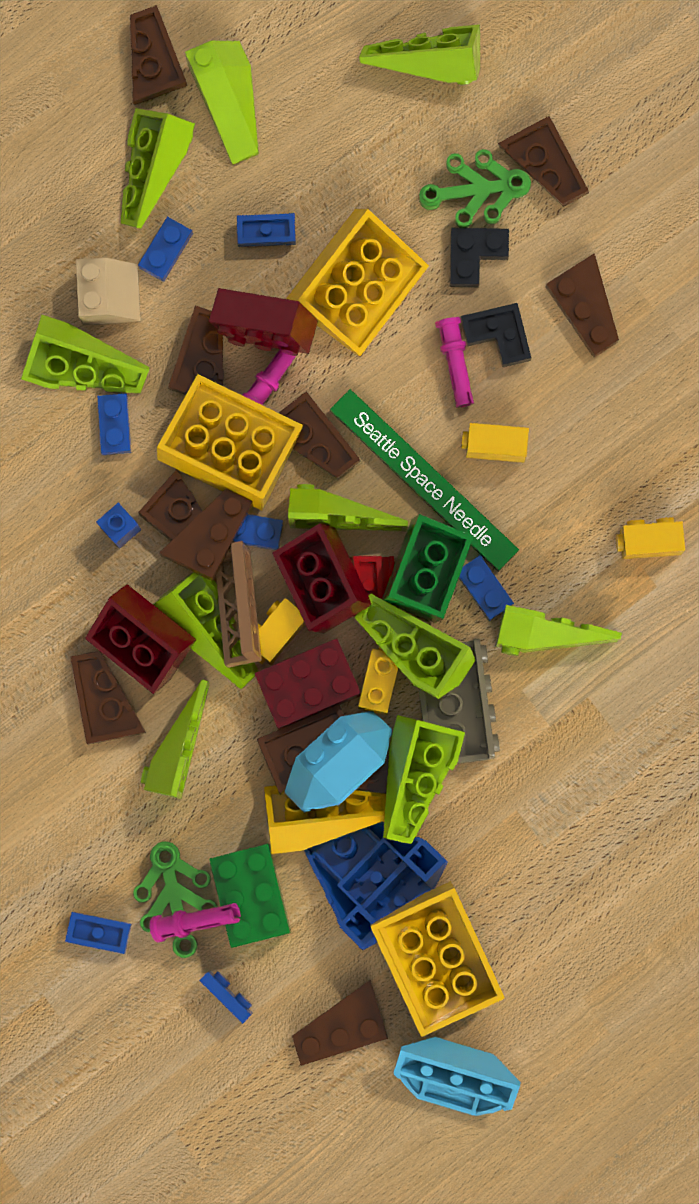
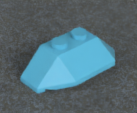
M373 711L339 717L295 758L285 794L304 813L311 811V809H322L340 805L385 763L392 729Z
M438 1037L402 1046L393 1073L417 1099L473 1116L490 1114L502 1109L504 1111L512 1110L521 1083L494 1054Z

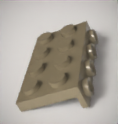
M480 639L462 642L471 648L476 661L459 686L439 699L418 688L422 721L465 732L457 764L491 760L495 758V752H500L498 734H492L491 722H496L494 704L488 705L487 693L492 692L490 674L484 675L483 663H488L486 645H480Z

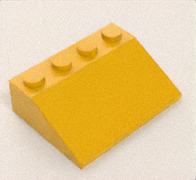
M354 209L286 299L299 301L318 320L317 326L357 356H361L429 265L369 209Z
M197 374L157 446V460L222 492L228 489L253 501L252 506L262 511L277 484L303 425Z
M451 881L420 895L370 925L421 1037L505 999Z

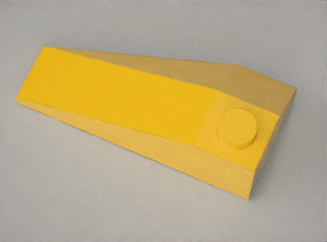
M276 786L264 787L271 854L302 851L380 823L385 819L386 794L355 790L340 805L322 809H311V811L304 813L285 792L280 795Z

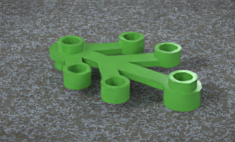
M482 149L475 155V165L479 169H487L500 179L488 181L464 164V159L461 155L454 153L447 158V170L451 173H457L471 184L439 188L436 185L428 184L421 189L419 202L423 208L434 210L444 200L474 196L465 209H460L455 216V223L459 228H468L472 224L474 215L489 195L502 192L495 204L487 206L484 210V220L488 224H496L501 218V213L513 198H521L529 192L531 180L529 175L523 170L513 169L508 171L492 159L490 151ZM480 156H486L489 159V161L487 163H481L478 160V158ZM452 160H458L460 162V166L452 167L450 165V162ZM519 179L522 184L516 187L512 185L511 181ZM429 191H433L436 194V197L434 199H429L426 197L425 194ZM489 211H495L497 212L498 216L496 218H490L488 217L487 213ZM467 215L469 221L463 223L459 220V216Z
M160 842L152 848L150 860L153 866L143 882L135 887L133 892L134 898L138 902L149 901L152 897V887L162 873L165 886L148 914L144 915L140 920V926L144 931L150 932V929L144 925L145 919L162 915L168 903L170 904L172 915L175 911H184L182 900L199 911L203 910L205 903H211L214 908H217L215 901L211 899L205 900L179 884L175 874L176 870L191 878L196 887L205 888L211 881V876L207 871L198 870L181 860L179 849L171 842ZM163 851H168L171 854L170 861L166 863L160 859V854ZM199 873H203L207 877V881L203 885H199L196 882V876ZM141 887L148 890V896L145 899L138 897V890ZM191 934L185 938L176 937L172 945L173 951L181 958L192 956L198 947L196 938ZM187 939L191 942L189 951L181 949L180 943L182 940Z

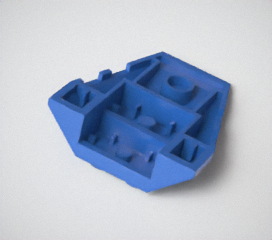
M384 822L304 850L326 894L327 901L335 913L340 928L362 950L378 943L370 925L420 895L435 889L448 863L440 853L422 838L415 837L412 844L383 838Z

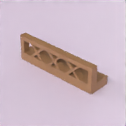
M243 541L231 543L232 552L227 553L223 563L233 561L234 574L232 577L224 573L223 563L216 574L224 664L227 668L262 661L251 552ZM233 585H235L236 602L234 605L227 601L226 594ZM236 612L238 613L239 622L237 632L229 628V621ZM240 640L243 656L232 658L231 649Z

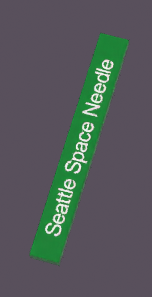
M351 389L330 408V412L449 526L474 536L471 546L498 572L519 551L504 534Z

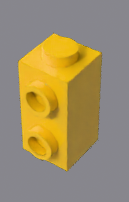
M470 423L468 431H463L461 449H467L466 458L524 463L527 457L529 428Z
M673 517L656 519V523L645 524V520L641 519L627 521V525L620 529V534H616L617 552H622V559L682 555L685 551L683 521L674 522Z
M286 598L281 603L278 600L275 601L266 613L269 616L262 626L258 623L262 661H259L260 664L267 661L272 665L305 625L298 608Z
M380 647L379 649L372 648L358 709L373 711L374 713L387 716L398 667Z

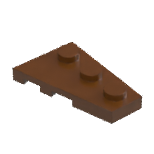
M157 5L131 14L133 104L137 105L186 87V79Z
M176 469L138 513L141 518L172 541L202 512V509Z
M368 980L354 992L292 1035L301 1066L388 1039L371 980Z

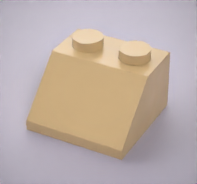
M110 258L76 259L78 316L83 325L141 322L138 264Z

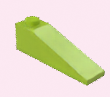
M480 24L442 29L443 35L427 37L426 33L417 34L415 38L406 43H403L401 39H394L366 45L361 51L359 61L362 64L447 83L469 84L477 80L480 71Z
M211 40L185 51L188 67L232 165L258 155L251 65L240 41Z
M135 108L127 146L132 147L131 161H127L125 164V172L129 173V185L123 190L121 224L142 228L186 155L193 138L195 123L168 113Z
M41 314L21 379L49 389H59L60 386L76 387V390H86L87 387L103 388L106 392L141 393L150 367L69 323Z
M506 605L502 612L495 647L502 648L501 653L519 656V652L526 653L618 642L621 639L622 633L590 624H581L580 627H575V622L562 617L551 618L550 621L545 619V613Z

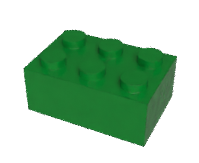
M418 514L411 519L382 600L434 623L443 620L474 536Z
M270 844L209 859L220 906L236 903L240 909L241 917H236L240 921L225 925L231 948L291 933Z

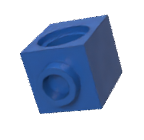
M119 502L96 521L119 549L141 531L137 522Z

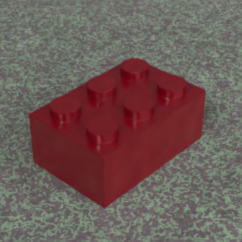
M218 288L209 322L218 329L217 332L226 336L228 342L233 345L244 347L245 343L254 344L260 350L271 351L272 348L281 349V352L298 356V353L309 354L318 320L299 301Z
M319 523L272 552L308 631L324 634L372 605L335 527Z
M128 584L109 597L85 637L89 643L152 694H155L172 679L196 641L193 636Z
M337 638L254 673L278 730L361 696L359 687Z

